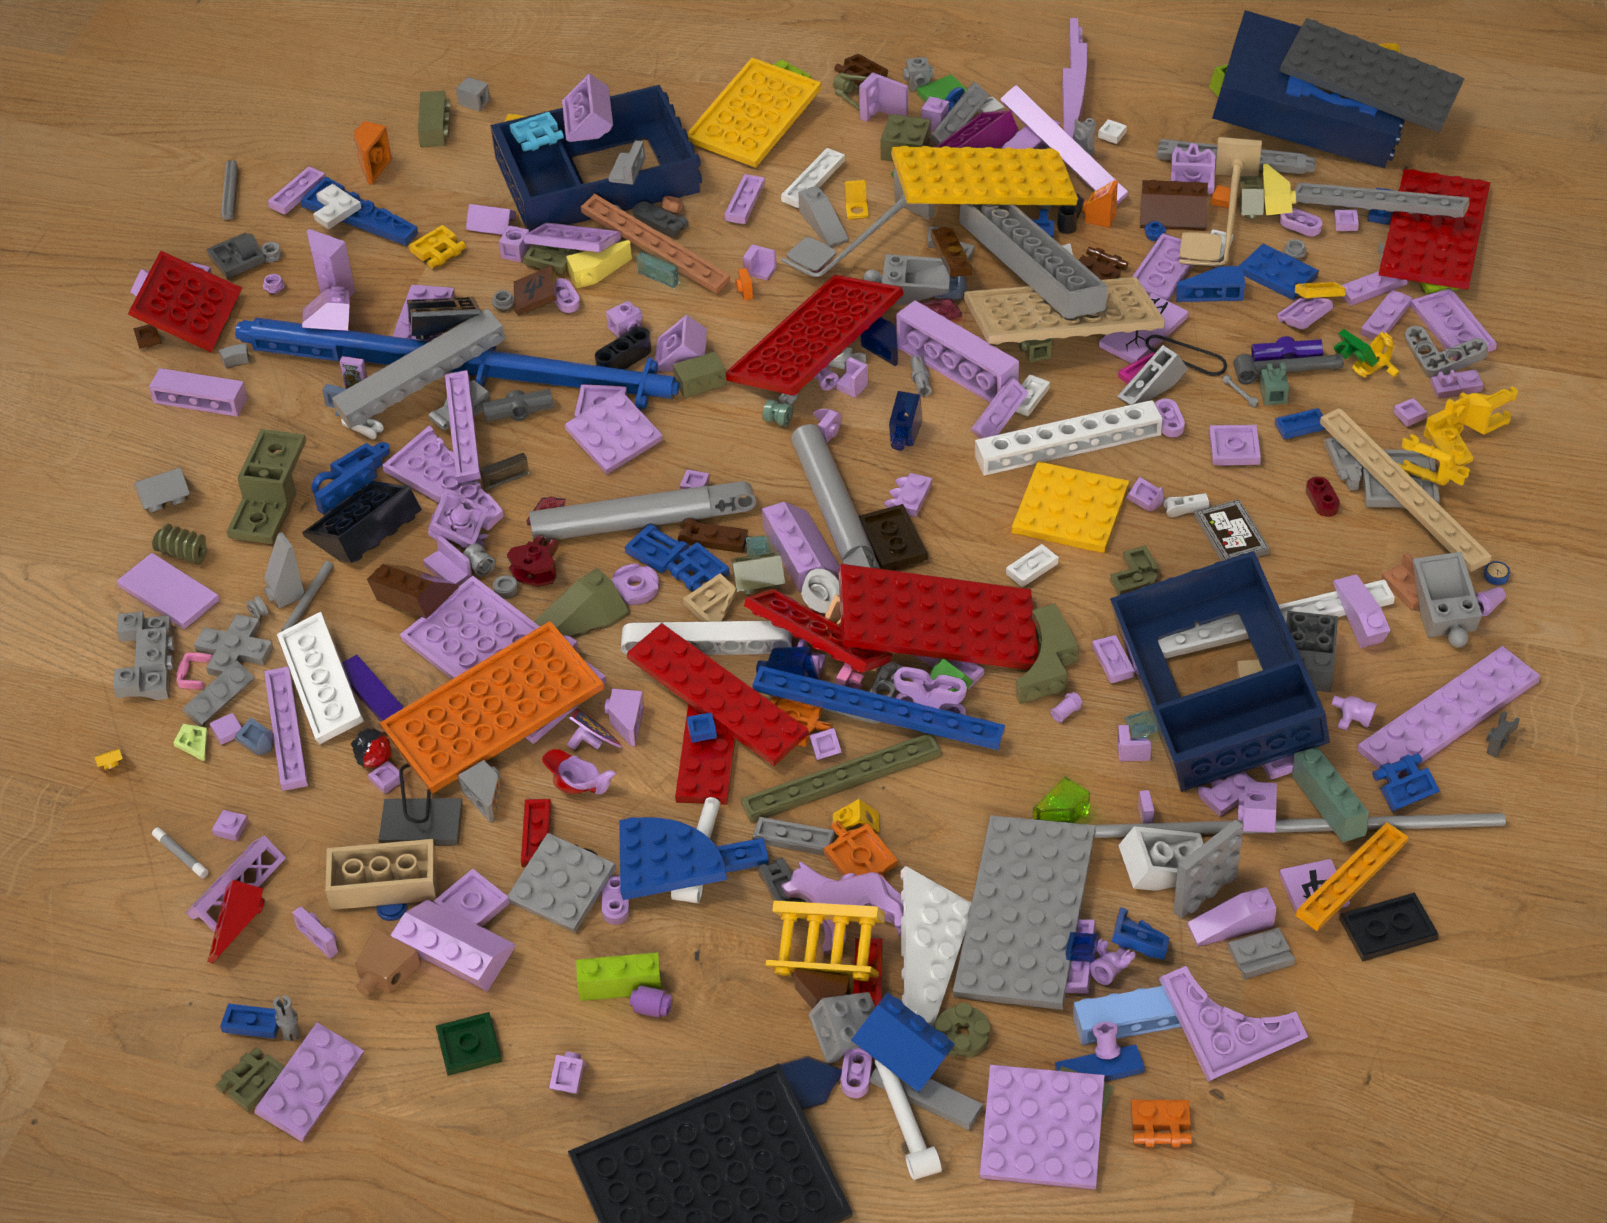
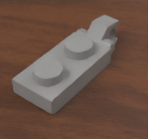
M1334 437L1326 438L1324 446L1337 475L1341 480H1346V485L1350 491L1359 490L1362 465Z

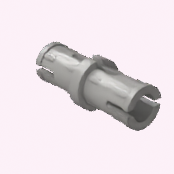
M917 355L910 359L913 370L912 380L916 383L917 394L923 397L922 390H924L926 397L932 392L929 383L930 374L925 367L924 357L919 355L920 362H918Z
M282 995L284 1003L281 1002L280 996H278L273 1001L277 1026L281 1028L282 1036L286 1041H291L289 1034H292L293 1040H296L300 1036V1030L297 1025V1013L292 1008L291 1000L288 996Z

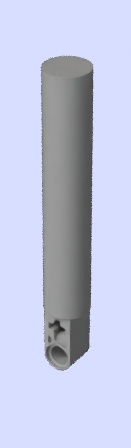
M813 424L799 427L792 434L791 442L843 564L880 569L874 556L873 548L821 429Z
M741 481L529 511L533 541L537 535L544 536L545 542H548L551 539L562 540L643 528L648 524L657 526L683 522L686 518L698 520L713 516L747 512L755 507L756 499L751 484Z

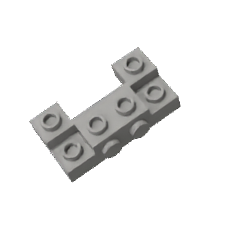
M143 611L118 614L117 634L120 642L136 640L135 667L114 670L113 689L116 698L140 696L155 700L169 699L170 670L174 669L171 651H175L170 616L145 618Z

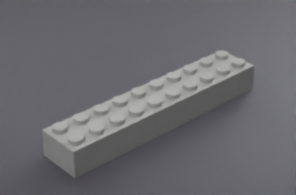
M960 204L959 223L1063 317L1074 319L1077 316L1093 315L1096 312L1106 311L1108 286L1015 205Z

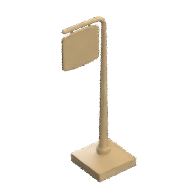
M1219 137L1215 175L1232 176L1224 260L1219 263L1210 262L1219 261L1221 236L1208 233L1186 232L1182 233L1179 257L1183 259L1179 260L1180 264L1220 267L1227 263L1240 176H1258L1262 141Z

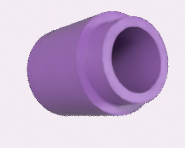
M640 985L638 990H633L631 994L630 1006L634 1007V1013L661 1018V1016L668 1017L672 1006V995L667 994L664 990Z

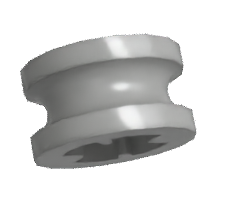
M267 242L261 246V252L265 255L266 262L273 263L281 258L282 254L278 243Z
M255 596L254 601H246L247 608L253 618L260 619L261 615H268L267 607L259 596Z

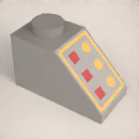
M483 760L459 774L458 778L461 792L491 823L495 820L501 788L499 780H501V776L494 766L490 767Z

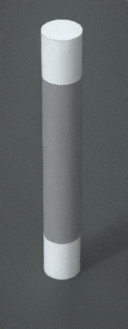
M157 827L153 830L152 836L200 878H205L208 875L209 871L161 828Z

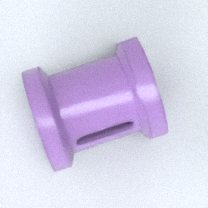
M829 364L821 370V373L819 372L814 377L818 379L819 385L823 390L834 388L839 381L837 374L829 369Z
M1101 1022L1095 1025L1092 1030L1094 1036L1097 1037L1096 1056L1101 1059L1117 1057L1121 1052L1120 1046L1116 1043L1118 1026L1112 1022Z

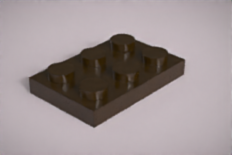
M903 504L859 515L880 569L891 570L928 560V553Z

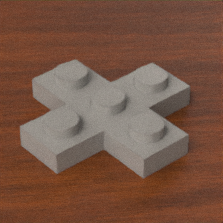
M236 614L227 632L203 628L194 647L196 652L213 655L206 667L209 675L219 676L236 660L239 663L244 661L258 665L265 664L273 649L272 641L254 638L260 627L258 618Z

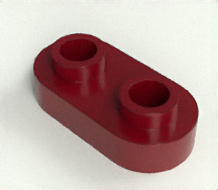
M1323 477L1310 478L1307 481L1306 494L1315 511L1325 517L1336 515L1339 511L1340 501L1330 482Z

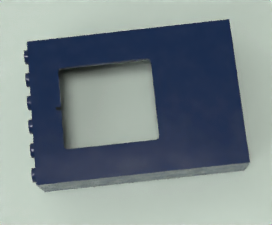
M660 85L610 96L613 126L600 139L567 141L563 108L547 112L557 122V131L561 130L564 138L557 140V143L552 145L548 143L539 146V149L534 151L530 149L524 152L522 150L521 143H518L510 131V124L543 113L490 125L495 159L525 229H528L530 232L544 223L571 225L591 220L592 218L581 212V206L594 194L613 205L619 206L623 211L633 209L636 204L642 201L655 204L662 202L665 196L679 198L700 192L699 184L702 183V176L698 170V167L701 166L700 157L694 153L693 143L688 141L686 129H682L679 116L676 117L674 106L669 104L668 94L663 92ZM635 140H647L659 163V166L640 170L633 185L609 182V178L584 184L572 158L634 143Z
M1255 551L1243 553L1236 557L1110 598L1118 631L1132 667L1135 670V675L1181 792L1292 756L1297 752L1330 743L1326 713ZM1238 614L1262 671L1180 698L1158 640L1195 628V623L1197 622L1201 626Z

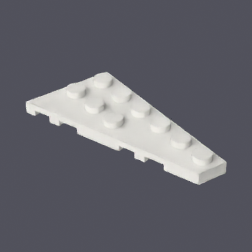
M905 866L901 870V879H903L901 901L904 905V915L901 917V956H904V968L902 969L904 994L902 995V1002L934 1027L967 928L972 903Z

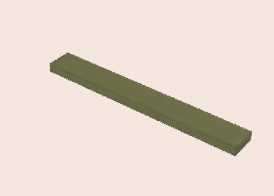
M927 733L741 798V805L750 823L758 821L759 817L766 818L941 756V750L932 734Z

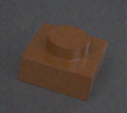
M148 324L133 328L139 349L161 344L156 327Z

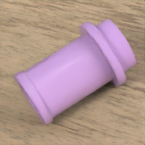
M1067 693L1065 699L1050 710V714L1055 721L1062 723L1072 712L1081 709L1083 701L1077 693Z

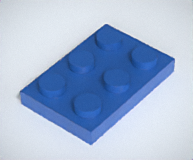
M1264 243L1239 265L1243 266L1245 277L1292 300L1299 295L1295 293V285L1312 283L1318 277L1319 272L1318 269Z

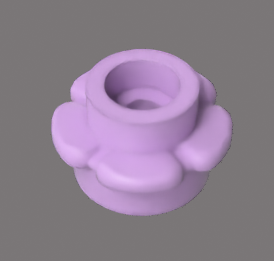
M270 274L264 278L263 289L267 290L268 293L277 294L284 288V281L280 275Z

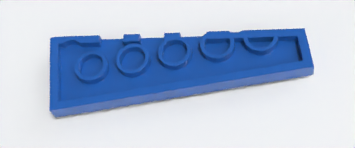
M326 176L301 199L303 208L317 212L325 205L317 201L316 194L329 185L334 184L361 204L360 210L341 222L405 246L418 234L417 226L384 208L379 209L375 207L372 201L361 199L359 194L354 191L352 193L346 191L343 185Z

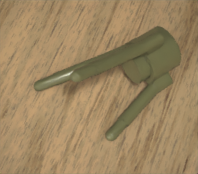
M841 72L833 81V88L836 90L835 94L844 98L860 111V106L845 93L852 92L854 88L859 90V86L855 85L852 80L865 81L868 77Z

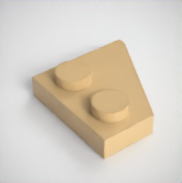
M720 573L683 598V605L701 622H722L736 595V588Z

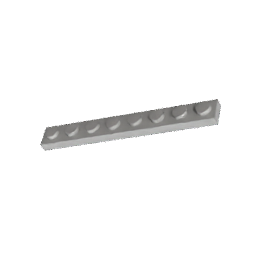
M1300 182L1294 190L1296 192V202L1303 204L1335 205L1346 208L1357 207L1367 210H1386L1389 212L1400 211L1410 214L1422 213L1453 218L1464 217L1470 205L1468 197Z

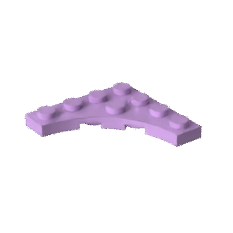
M1187 966L1159 978L1208 1082L1308 1037L1296 1011L1277 1017L1252 1018L1225 1006L1221 1007L1207 997L1208 994L1198 985Z

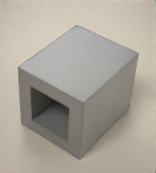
M467 77L456 88L458 102L461 106L481 111L491 100L488 83Z

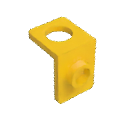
M866 180L845 182V206L848 220L869 217ZM861 208L863 212L855 214L851 210Z
M860 799L833 813V823L839 820L846 830L859 823L862 825L868 823L876 834L880 832L878 811ZM866 812L871 815L873 824L867 819Z

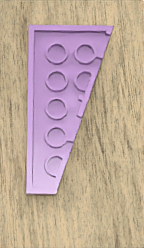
M430 425L382 465L385 473L436 502H439L444 489L448 488L488 508L482 524V528L486 530L491 529L504 517L503 510L489 494L484 492L477 480L458 483L454 454L447 449L444 441L434 434V430Z

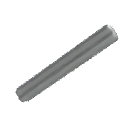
M228 160L225 165L221 208L222 219L225 221L227 219L232 220L234 216L238 171L235 160Z

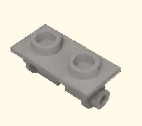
M1087 118L1083 123L1075 119L1074 141L1092 156L1095 152V138L1093 135H1095L1096 123L1092 118Z

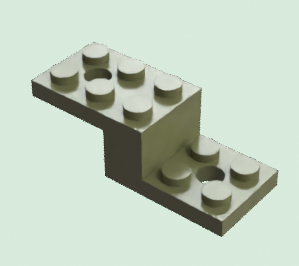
M260 429L237 478L242 500L228 527V538L274 544L296 496L292 472L307 442L305 434ZM258 519H262L261 522L253 523L256 522Z

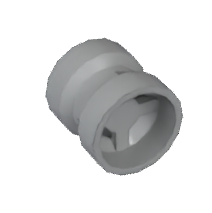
M472 544L463 552L470 560L471 569L477 576H486L495 567V559L489 553H486L481 544Z

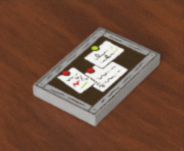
M1239 499L1195 511V519L1221 561L1251 551H1255L1257 557L1269 554L1267 543Z

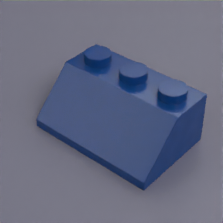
M888 992L851 1039V1041L917 1092L921 1091L955 1045L944 1033L936 1030L922 1016L914 1013L900 999L893 997Z

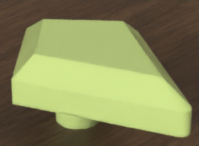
M183 724L174 741V746L205 761L207 728Z

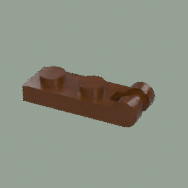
M686 518L682 523L683 530L679 532L677 538L679 542L684 541L690 546L698 542L704 548L743 553L748 539V529L699 523L692 518Z

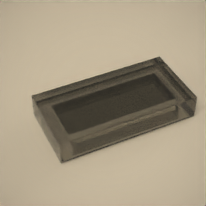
M524 452L480 468L483 486L486 490L529 474L527 457Z

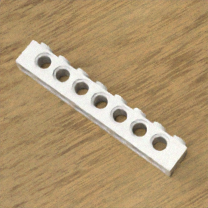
M1153 400L977 439L975 440V458L983 476L1037 464L1038 461L1046 462L1160 436L1162 417Z

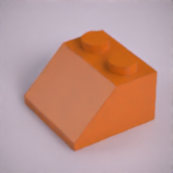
M363 121L354 132V140L356 142L360 167L368 184H373L390 163L392 156L386 126Z

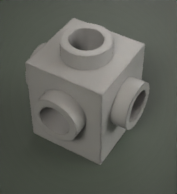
M927 57L906 59L903 77L904 81L908 83L910 92L917 91V88L929 84L930 78L933 77V67L928 64Z

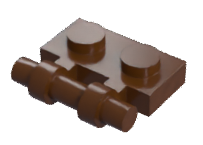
M860 54L846 58L843 66L836 64L834 68L839 74L843 72L849 75L869 77L872 73H876L884 77L888 76V69ZM852 80L854 81V84L857 86H860L864 82L861 80Z
M1089 246L1087 248L1086 255L1091 256V258L1084 255L1079 258V261L1100 280L1120 278L1121 270H1118V268L1126 270L1129 264L1127 261L1122 260L1121 256L1107 254L1105 250L1099 247L1095 249Z

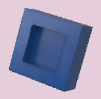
M712 712L686 717L692 743L717 738Z

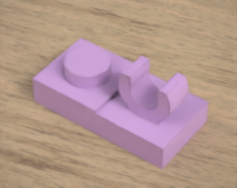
M1451 370L1448 375H1443L1441 371L1437 376L1431 377L1430 383L1437 398L1458 396L1462 392L1466 394L1478 393L1483 390V383L1476 370L1456 373L1454 370Z

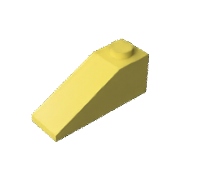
M1263 164L1266 215L1293 213L1292 204H1296V192L1291 191L1290 182L1270 165Z
M626 240L615 243L601 252L584 251L566 256L568 273L575 288L596 284L632 259L630 241Z

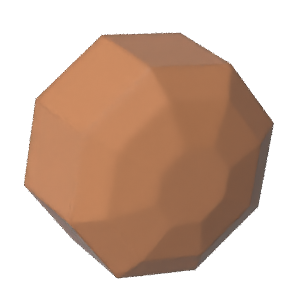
M665 196L661 206L670 213H679L682 211L683 202L676 197Z

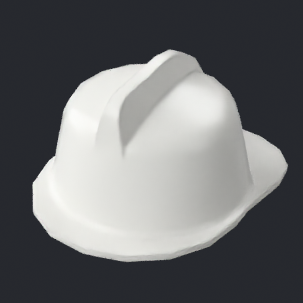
M811 570L806 576L802 587L803 601L811 610L826 614L834 595H840L838 579L827 570Z

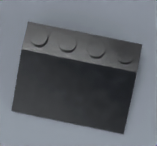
M372 481L303 531L302 534L337 560L354 563L359 561L363 557L362 554L379 546L382 539L395 534L401 525L414 520L415 515L422 509L410 486Z

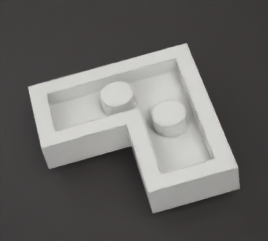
M331 184L316 194L317 201L325 206L313 215L315 221L329 230L360 210L361 204L358 200L334 184Z

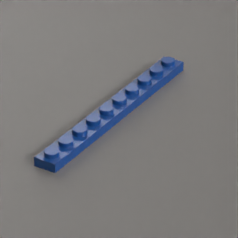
M764 666L759 667L753 682V689L760 693L994 750H999L1005 732L1004 724Z

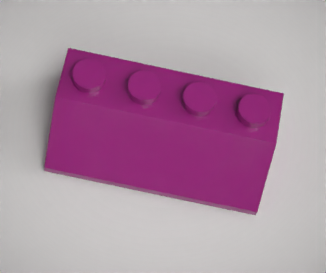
M1011 110L982 112L936 147L1000 148L1006 142H1009L1019 130Z

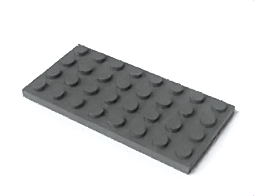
M1308 18L1305 19L1279 70L1282 73L1439 133L1465 79L1455 73L1447 72L1434 65L1418 61L1416 58H1410L1395 50H1389L1376 43L1368 42L1355 35L1339 31L1337 28H1331Z

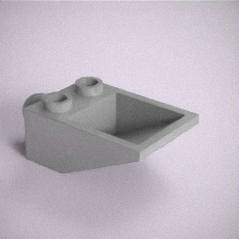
M885 254L883 275L877 270L871 269L865 272L863 280L902 287L904 295L894 305H907L914 300L921 301L948 293L950 276L941 258Z
M1462 552L1414 558L1413 568L1420 613L1427 637L1448 635V641L1452 646L1457 648L1463 647L1468 642L1467 632L1476 631L1482 614Z

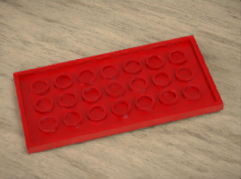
M1404 169L1399 191L1468 197L1470 205L1464 217L1457 218L1394 211L1378 276L1469 290L1491 182L1481 179H1467L1460 176L1441 175L1436 172H1422L1416 169Z
M833 275L726 371V380L794 396L904 295L902 287Z
M840 564L838 574L842 646L1030 670L1038 658L1036 628L1032 620L1033 601L1031 589Z

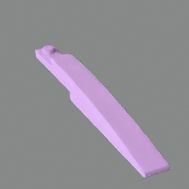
M1070 18V68H1063L1062 80L1063 130L1073 140L1075 119L1081 122L1087 71V43H1083L1082 26H1078V18Z

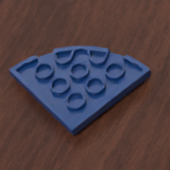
M630 817L619 820L620 893L623 900L728 880L726 868L718 848L710 838L696 828L679 821L664 818Z

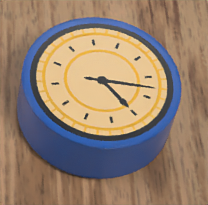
M1499 561L1488 563L1484 571L1486 581L1494 585L1505 584L1510 575L1509 567Z

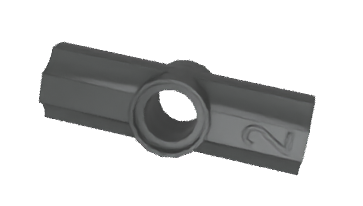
M550 389L527 394L520 390H514L508 393L506 398L482 403L486 422L508 417L521 421L526 419L532 412L554 408Z

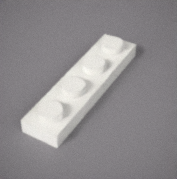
M826 148L781 194V202L799 208L798 192L816 185L820 188L845 162V154Z

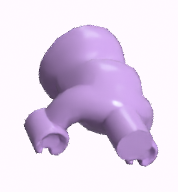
M1336 695L1331 704L1342 709L1343 717L1339 721L1338 728L1346 731L1352 719L1359 721L1364 727L1368 728L1377 706L1376 703L1366 702L1355 696H1349L1344 699Z
M1099 939L1094 944V948L1100 958L1095 959L1091 963L1090 971L1098 983L1109 985L1122 969L1128 967L1136 955L1134 952H1129L1130 950L1122 947L1117 952H1108L1106 950L1108 942Z

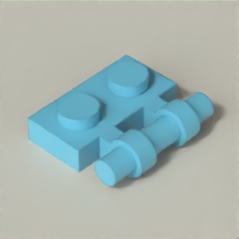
M549 112L510 124V131L518 143H521L524 152L530 149L532 151L537 150L539 146L548 143L549 145L555 144L557 140L564 138L562 131H557V122Z

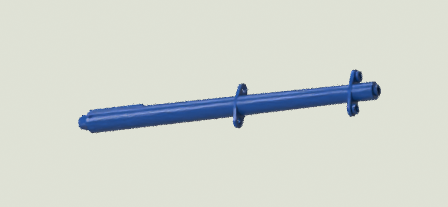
M256 317L253 321L243 320V322H238L235 330L236 339L241 340L243 343H251L253 350L331 361H340L343 356L363 359L364 362L386 365L392 364L430 342L352 330L302 328V323ZM493 346L480 356L474 357L461 367L450 371L455 373L467 370L469 375H476V382L484 387L488 377L581 388V384L622 386L627 388L628 394H637L635 406L640 411L647 408L648 396L673 399L674 395H678L680 383L676 381L675 376L656 374L658 361L650 357L647 359L644 371L638 372L496 351L497 346Z

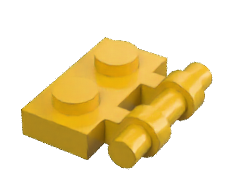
M441 225L411 243L409 250L423 262L431 258L427 261V265L433 269L436 266L440 267L445 264L447 259L460 255L461 251L466 248V244L463 241L456 244V234L444 225Z

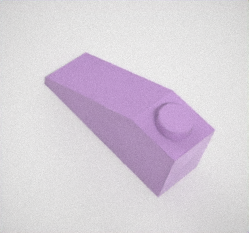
M1355 574L1334 580V587L1359 647L1364 648L1384 642L1391 630L1381 607L1358 575Z
M1267 887L1233 897L1189 921L1187 926L1198 947L1273 928L1277 908Z

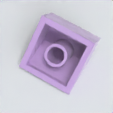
M686 315L657 338L655 360L658 361L657 371H673V364L705 355L707 328Z

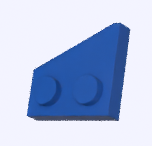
M1120 907L1111 942L1125 949L1139 951L1150 958L1164 960L1170 937L1155 930L1143 920H1140L1137 924L1127 917L1128 910Z

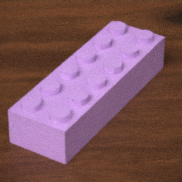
M914 300L897 313V348L912 357L917 355V360H919V355L923 356L927 366L991 403L1009 378L1014 377L1019 382V361L988 344L980 337L939 315L927 306Z

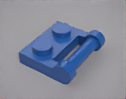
M648 524L625 546V553L664 573L667 570V565L679 559V554L688 549L690 545L684 541L679 542L659 531L658 527L653 524Z

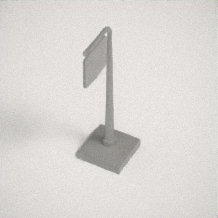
M894 169L895 204L822 271L814 273L809 270L818 271L836 255V251L810 237H805L786 254L790 260L781 258V261L809 276L820 277L903 207L929 220L934 216V204L907 203L897 171Z

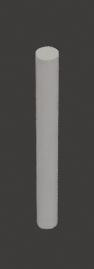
M325 561L281 629V632L298 623L332 570L333 564L331 562Z

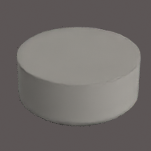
M500 576L493 583L494 592L503 599L512 598L518 592L517 580L512 576Z

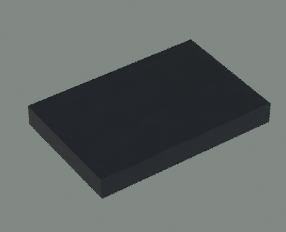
M1415 892L1344 912L1339 917L1362 962L1435 941L1439 935Z

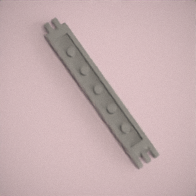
M1161 139L1158 144L1156 157L1163 160H1172L1175 147H1179L1186 152L1190 144L1194 143L1198 145L1199 152L1210 149L1215 155L1216 165L1218 145ZM1261 149L1259 170H1263V164H1268L1277 172L1304 174L1305 172H1313L1315 170L1316 159L1301 153Z

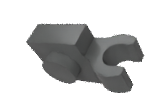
M1504 711L1500 714L1497 729L1492 728L1486 739L1489 742L1487 754L1494 757L1498 756L1508 742L1511 733L1517 730L1520 718L1516 717L1513 722H1507V712Z

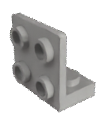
M868 992L822 998L808 1014L827 1064L836 1063L849 1049L860 1048L851 1039L875 1009Z

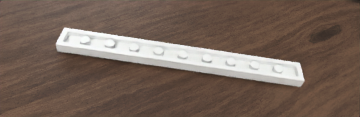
M1385 579L1364 584L1380 607L1394 603L1395 597ZM1336 591L1278 605L1285 622L1287 620V611L1338 617L1346 615ZM1234 615L1201 626L1197 624L1195 628L1159 639L1158 642L1164 658L1167 659L1249 639L1240 616Z

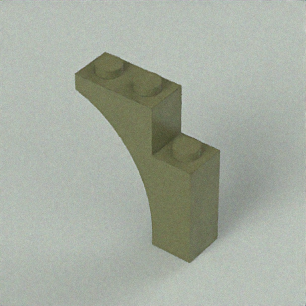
M1056 604L1032 610V620L1035 624L1036 636L1041 650L1031 669L1016 680V698L1019 704L1065 691L1067 688V672L1063 666L1078 662L1079 645Z

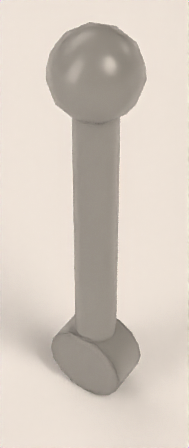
M1229 375L1223 377V382L1229 384L1248 400L1250 407L1258 405V400L1254 397L1251 398L1238 387Z

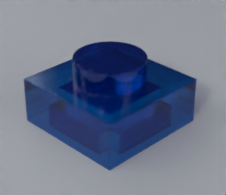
M1070 932L1065 952L1066 959L1070 961L1094 962L1099 941L1098 935Z

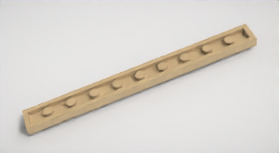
M1338 408L1321 417L1320 424L1451 553L1462 552L1466 567L1470 572L1490 563L1491 555L1344 411Z

